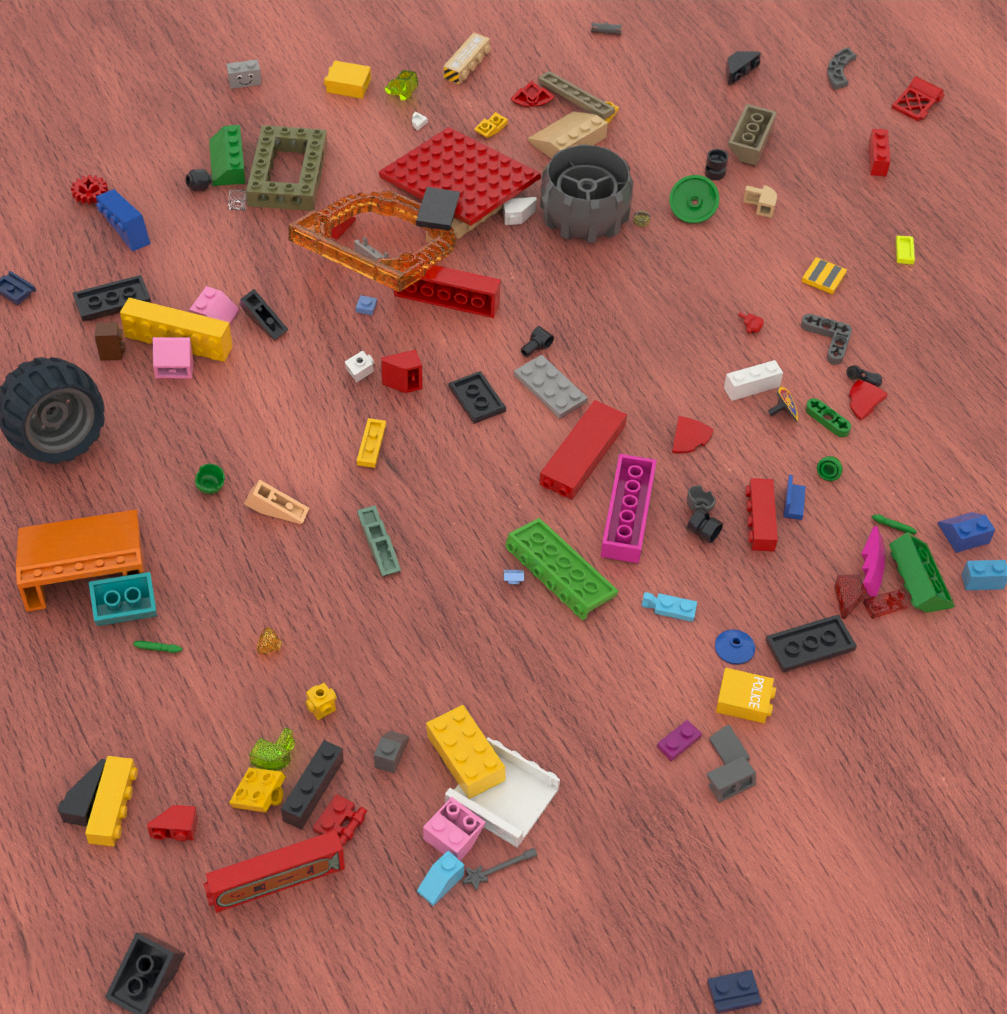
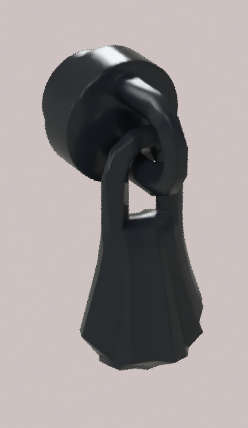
M857 365L847 368L846 374L851 380L860 378L877 387L882 385L880 374L867 372L864 369H860Z

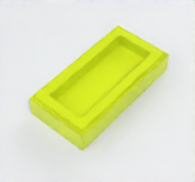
M897 235L895 239L897 263L914 265L913 237Z

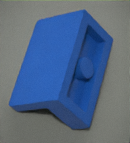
M789 475L785 490L783 517L802 520L806 486L792 484L793 475Z

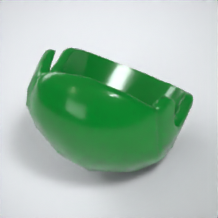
M211 463L202 465L195 476V486L202 493L210 495L219 492L225 481L223 469Z

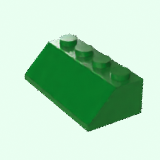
M240 125L223 126L209 139L212 186L246 184Z
M907 532L889 544L891 557L897 562V571L904 578V587L912 597L911 603L916 609L928 613L955 607L927 543Z

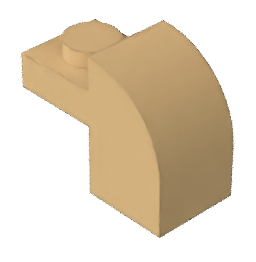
M764 185L763 189L746 186L743 202L758 205L757 215L772 218L777 201L776 192Z

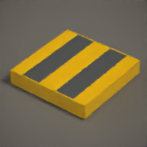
M816 257L803 276L802 282L834 294L846 275L847 269Z

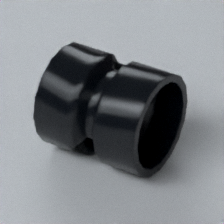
M713 149L708 152L705 167L707 178L721 180L725 177L729 156L724 150Z
M700 508L690 518L687 529L695 535L700 534V538L710 544L718 537L724 523L715 517L710 518V514Z

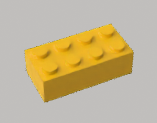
M464 705L426 723L427 737L468 799L506 781L504 764Z

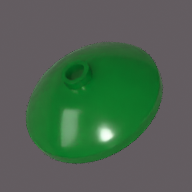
M701 175L686 176L680 179L670 192L669 202L671 210L678 219L686 223L696 224L704 222L714 215L719 206L718 189L707 177ZM693 201L698 202L696 205L692 204Z

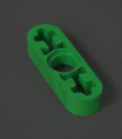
M812 398L807 401L805 411L808 415L838 437L849 435L851 423L819 399ZM829 415V416H831L833 419H832V420H827V419H825L823 416Z

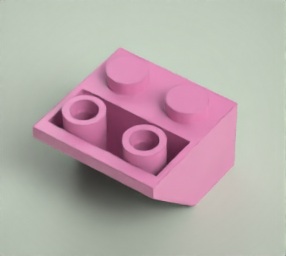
M153 337V368L155 378L192 379L194 360L190 338Z
M451 797L423 827V839L443 855L449 851L461 861L473 847L485 825V821Z

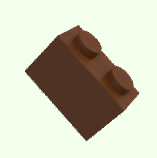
M118 322L96 323L95 340L100 361L122 360V355L126 352L125 342H122L123 330L119 329Z

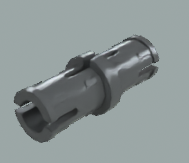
M592 22L591 27L598 28H591V32L621 35V30L615 29H622V25L608 24L609 22H605V24Z

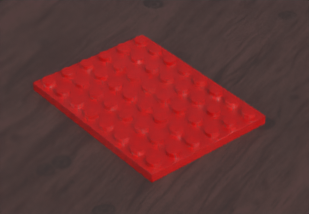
M448 127L380 170L379 177L423 200L427 187L459 191L460 198L454 217L472 226L541 179V173Z

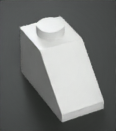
M536 197L511 198L504 203L503 217L505 225L522 224L536 212Z

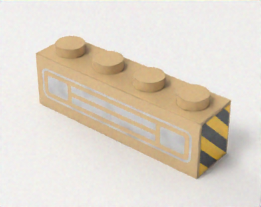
M473 33L443 66V79L459 85L463 80H466L469 73L474 71L476 65L490 52V38Z

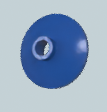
M735 629L726 630L717 637L715 651L723 661L740 665L751 660L755 653V643L743 631Z

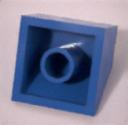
M974 512L938 522L939 527L956 553L989 544L995 532V528L986 515Z

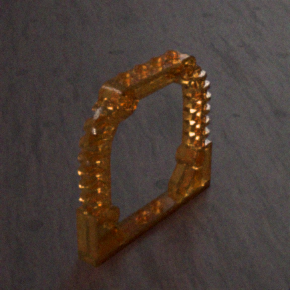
M389 190L382 192L372 191L371 194L359 192L357 195L349 194L347 197L344 196L320 211L315 209L289 224L288 233L289 241L398 292H401L425 276L426 270L447 258L454 251L456 245V235L452 226L450 231L420 227L427 230L428 235L434 240L413 253L403 252L396 258H380L376 261L328 239L332 234V228L360 213L375 212L382 216H396L416 225L421 204Z

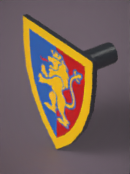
M779 387L777 389V395L779 396L778 404L768 410L770 416L787 408L793 419L798 422V412L791 393L786 388Z

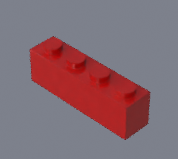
M751 478L749 486L746 485L745 497L749 499L746 502V512H749L747 527H750L748 542L751 543L752 550L775 551L778 537L773 479Z

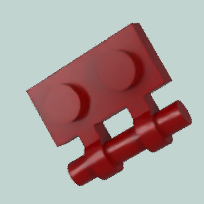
M336 794L312 827L313 832L322 835L336 830L338 836H340V842L344 846L354 836L353 832L357 826L361 825L365 820L364 816L367 810L364 807H360L357 812H352L355 808V803ZM346 820L350 821L347 827H342Z

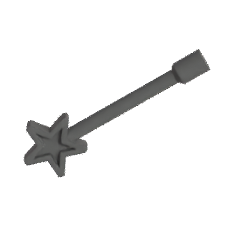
M535 848L524 851L522 855L485 871H482V866H479L475 871L466 867L468 877L463 880V884H472L475 891H478L479 883L488 882V878L485 876L524 859L529 860L536 857L537 852Z

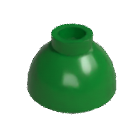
M834 456L823 457L817 463V473L826 481L839 479L843 472L841 461Z

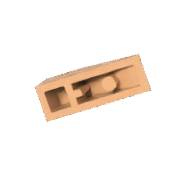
M261 480L252 487L244 503L261 514L298 524L304 522L309 510L307 506Z

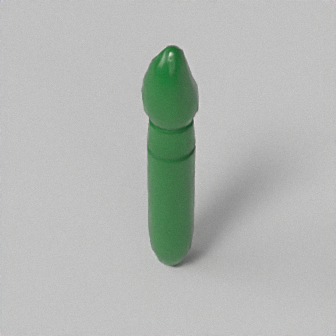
M874 514L871 516L879 524H884L905 533H917L913 527L885 518L883 515Z
M149 641L133 642V645L140 649L168 651L169 653L182 651V648L175 644L168 645Z

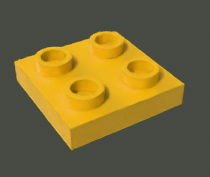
M248 768L229 804L233 808L266 813L270 805L277 806L282 802L283 790L281 785L286 776L280 771Z

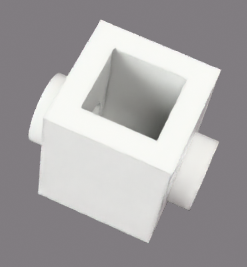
M363 350L345 361L346 369L356 383L374 372V360L369 354L366 355Z

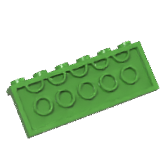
M540 518L508 534L505 544L506 549L583 621L587 619L588 613L591 610L617 596L618 590Z

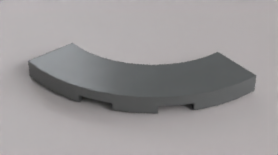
M849 47L837 52L829 62L827 77L834 90L848 86V80L845 78L843 70L847 64L856 60L857 57Z

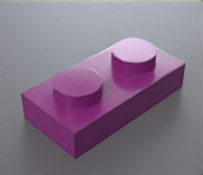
M686 720L658 742L657 748L670 761H673L698 741L702 733Z

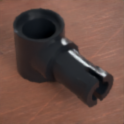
M536 327L531 333L530 341L520 349L521 354L524 357H528L541 347L547 349L553 343L554 336L542 327Z

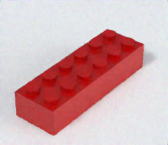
M401 257L393 271L394 296L489 318L495 317L500 305L501 279Z

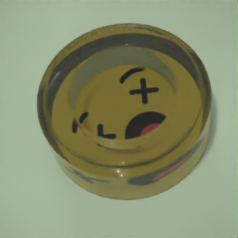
M638 211L634 214L633 222L637 226H647L650 223V214L645 211Z

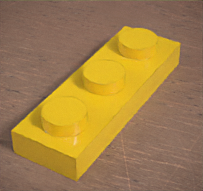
M368 418L357 457L358 466L376 467L386 429V421Z

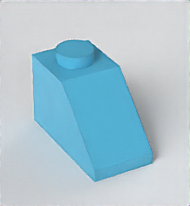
M447 851L432 865L417 892L434 906L464 877V864L451 852Z

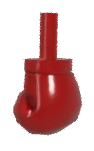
M739 312L738 316L745 319L743 323L747 325L746 331L748 333H758L762 329L764 320L761 317L751 313L745 315Z

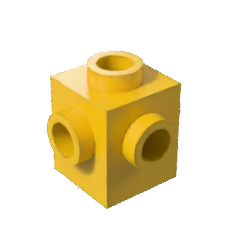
M325 683L315 685L306 692V707L309 712H313L317 720L336 711V694Z

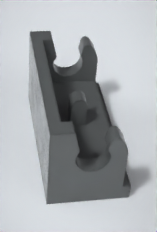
M744 756L707 773V778L711 782L708 786L719 803L756 785V772Z

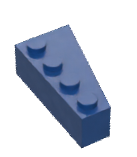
M115 189L96 196L98 211L105 216L132 252L151 244L143 215Z

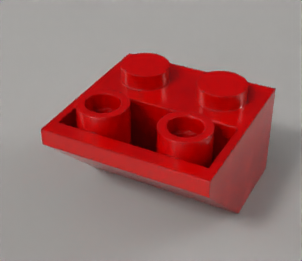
M416 349L381 357V382L383 385L403 393L422 389V363Z

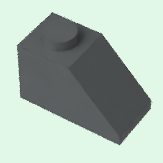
M390 730L383 735L374 753L375 768L395 774L409 741V736Z

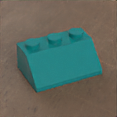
M150 572L89 582L93 617L96 626L158 616Z

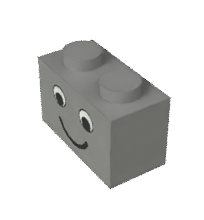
M258 60L226 64L231 89L262 84Z

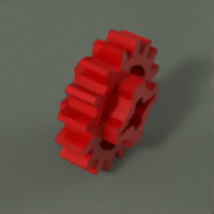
M90 174L88 177L83 175L82 179L76 178V182H72L73 199L76 198V202L81 201L82 204H85V202H88L89 205H91V202L96 204V196L108 192L107 182L103 181V177L98 178L97 175L91 177Z

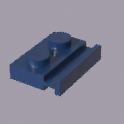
M9 271L7 276L4 275L0 278V295L19 305L30 296L31 292H36V288L17 274Z
M752 970L709 978L707 980L712 1001L715 1004L716 1014L757 1006L762 1003Z

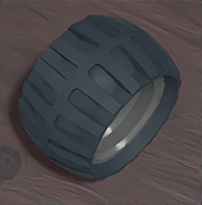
M38 357L32 361L19 364L18 368L12 373L9 372L5 377L6 380L0 386V429L7 441L17 451L39 462L59 464L61 461L69 462L81 453L84 454L89 450L93 442L98 440L101 427L104 426L105 422L103 413L105 412L104 402L96 383L83 369L60 358L50 357L48 359Z

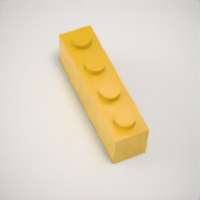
M107 756L85 832L89 844L115 847L116 840L120 839L122 833V826L120 825L122 819H125L127 815V800H130L132 797L133 788L131 785L138 775V768L135 767L133 759Z

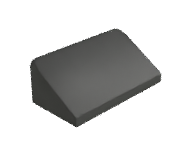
M730 725L723 727L709 737L710 742L724 764L742 756L749 762V754Z

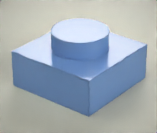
M360 295L356 305V312L373 315L377 306V298Z

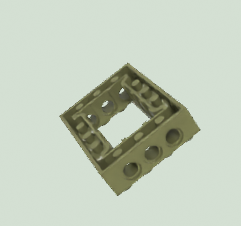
M262 125L246 190L248 206L314 211L327 150V130ZM276 151H283V153H305L299 184L270 182L271 169L274 168L273 161L276 159Z

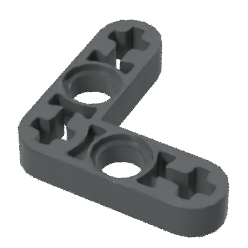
M813 314L804 315L801 322V327L804 330L833 338L827 354V361L833 365L840 364L843 361L851 336V326ZM827 325L830 329H825L822 326ZM835 342H841L844 345L838 346L835 344Z

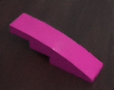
M874 526L861 555L865 561L862 567L866 576L863 584L869 596L877 597L885 569V547L878 527Z

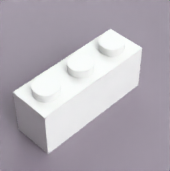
M775 360L726 374L724 390L731 401L775 389L780 387L783 372Z

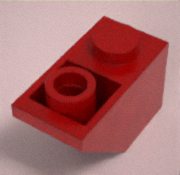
M171 806L148 822L149 836L157 840L165 838L181 842L194 840L198 819L196 806Z

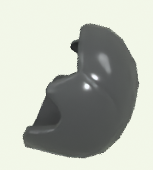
M701 485L692 486L688 489L687 505L692 511L696 512L701 508L708 513L715 507L716 498L712 495L711 491H703Z

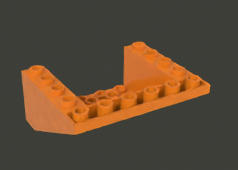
M137 509L18 529L16 578L26 612L47 609L46 584L122 572L123 576L146 573Z

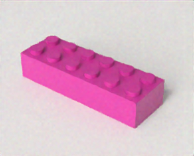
M619 454L602 542L601 557L639 563L657 460Z

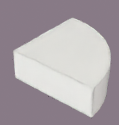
M415 112L412 116V125L418 131L428 123V118Z

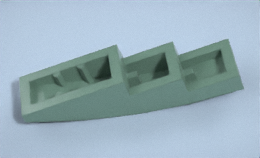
M376 505L357 510L360 524L381 576L400 572L401 569L389 535L386 533L383 521L379 517Z

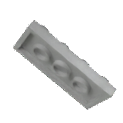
M543 355L514 370V376L559 419L588 401V397Z

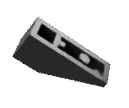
M255 289L240 299L239 306L274 341L288 331V328Z
M101 759L66 793L64 800L60 801L58 813H60L64 823L87 827L106 759Z

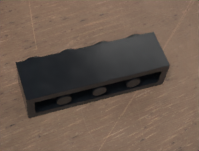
M323 740L281 808L282 820L301 830L303 829L344 761L343 748Z

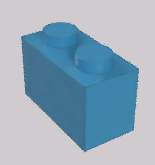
M1006 560L967 561L961 574L965 590L1004 589L1007 583Z

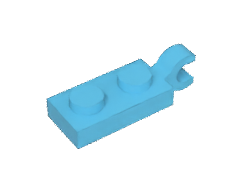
M645 592L641 606L654 608V614L693 622L697 601L658 593L656 598L653 594Z

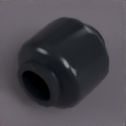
M192 169L186 175V185L192 191L207 190L212 182L211 175L205 169Z

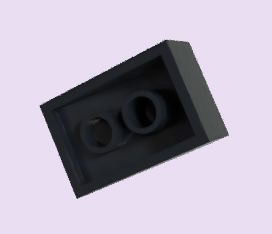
M136 932L105 998L133 1014H148L175 976L185 953L149 933Z

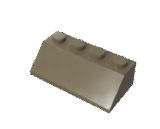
M746 104L728 142V146L741 162L757 166L774 128L776 111Z

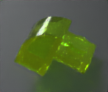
M402 70L395 79H392L385 87L386 93L399 95L400 100H407L418 87L416 72Z
M285 727L275 744L259 738L249 754L251 765L259 769L279 771L285 768L291 762L290 751L295 744L293 730Z

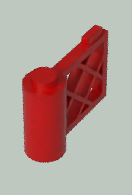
M915 76L909 87L892 104L891 108L916 121L924 120L928 115L927 111L934 103L937 104L943 100L945 96L944 90ZM911 93L915 95V97L908 98L907 95ZM920 101H927L929 103L921 105ZM909 102H917L918 105L910 106ZM906 103L907 106L901 107L898 104ZM912 110H920V113L917 115Z

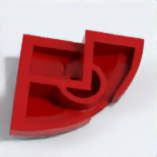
M531 80L523 89L520 88L510 100L524 107H539L552 101L555 96L544 87L540 88Z
M858 380L854 383L849 393V397H851L850 408L859 420H863L873 412L875 406L886 399L888 393L873 384Z
M678 416L672 453H690L695 451V447H698L700 444L705 446L711 439L714 429L697 420Z

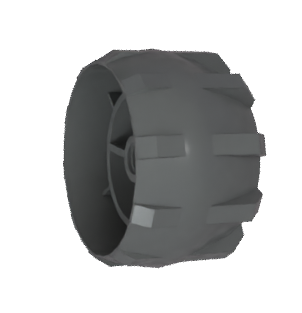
M577 145L557 152L550 163L543 168L540 207L543 209V222L551 229L558 228L561 231L560 236L568 240L574 237L586 239V243L596 242V238L604 235L608 238L620 233L621 224L629 221L634 181L631 178L629 165L610 149L594 145Z

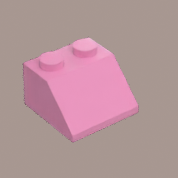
M208 286L205 287L189 309L190 313L226 321L230 324L240 311L222 291Z

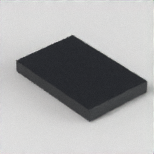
M481 371L449 383V389L473 424L506 412L505 405Z

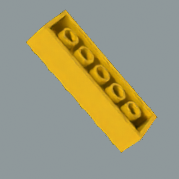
M128 298L120 311L124 335L129 339L153 344V337L190 338L192 354L225 362L233 347L230 323L133 298Z

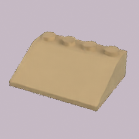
M573 111L527 138V141L552 159L562 149L583 144L595 145L606 138L608 123L598 115Z

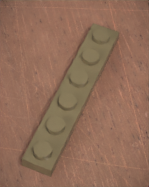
M550 71L538 77V83L590 113L598 115L603 120L615 114V108Z

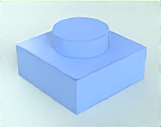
M504 570V581H508V584H519L520 581H524V571Z

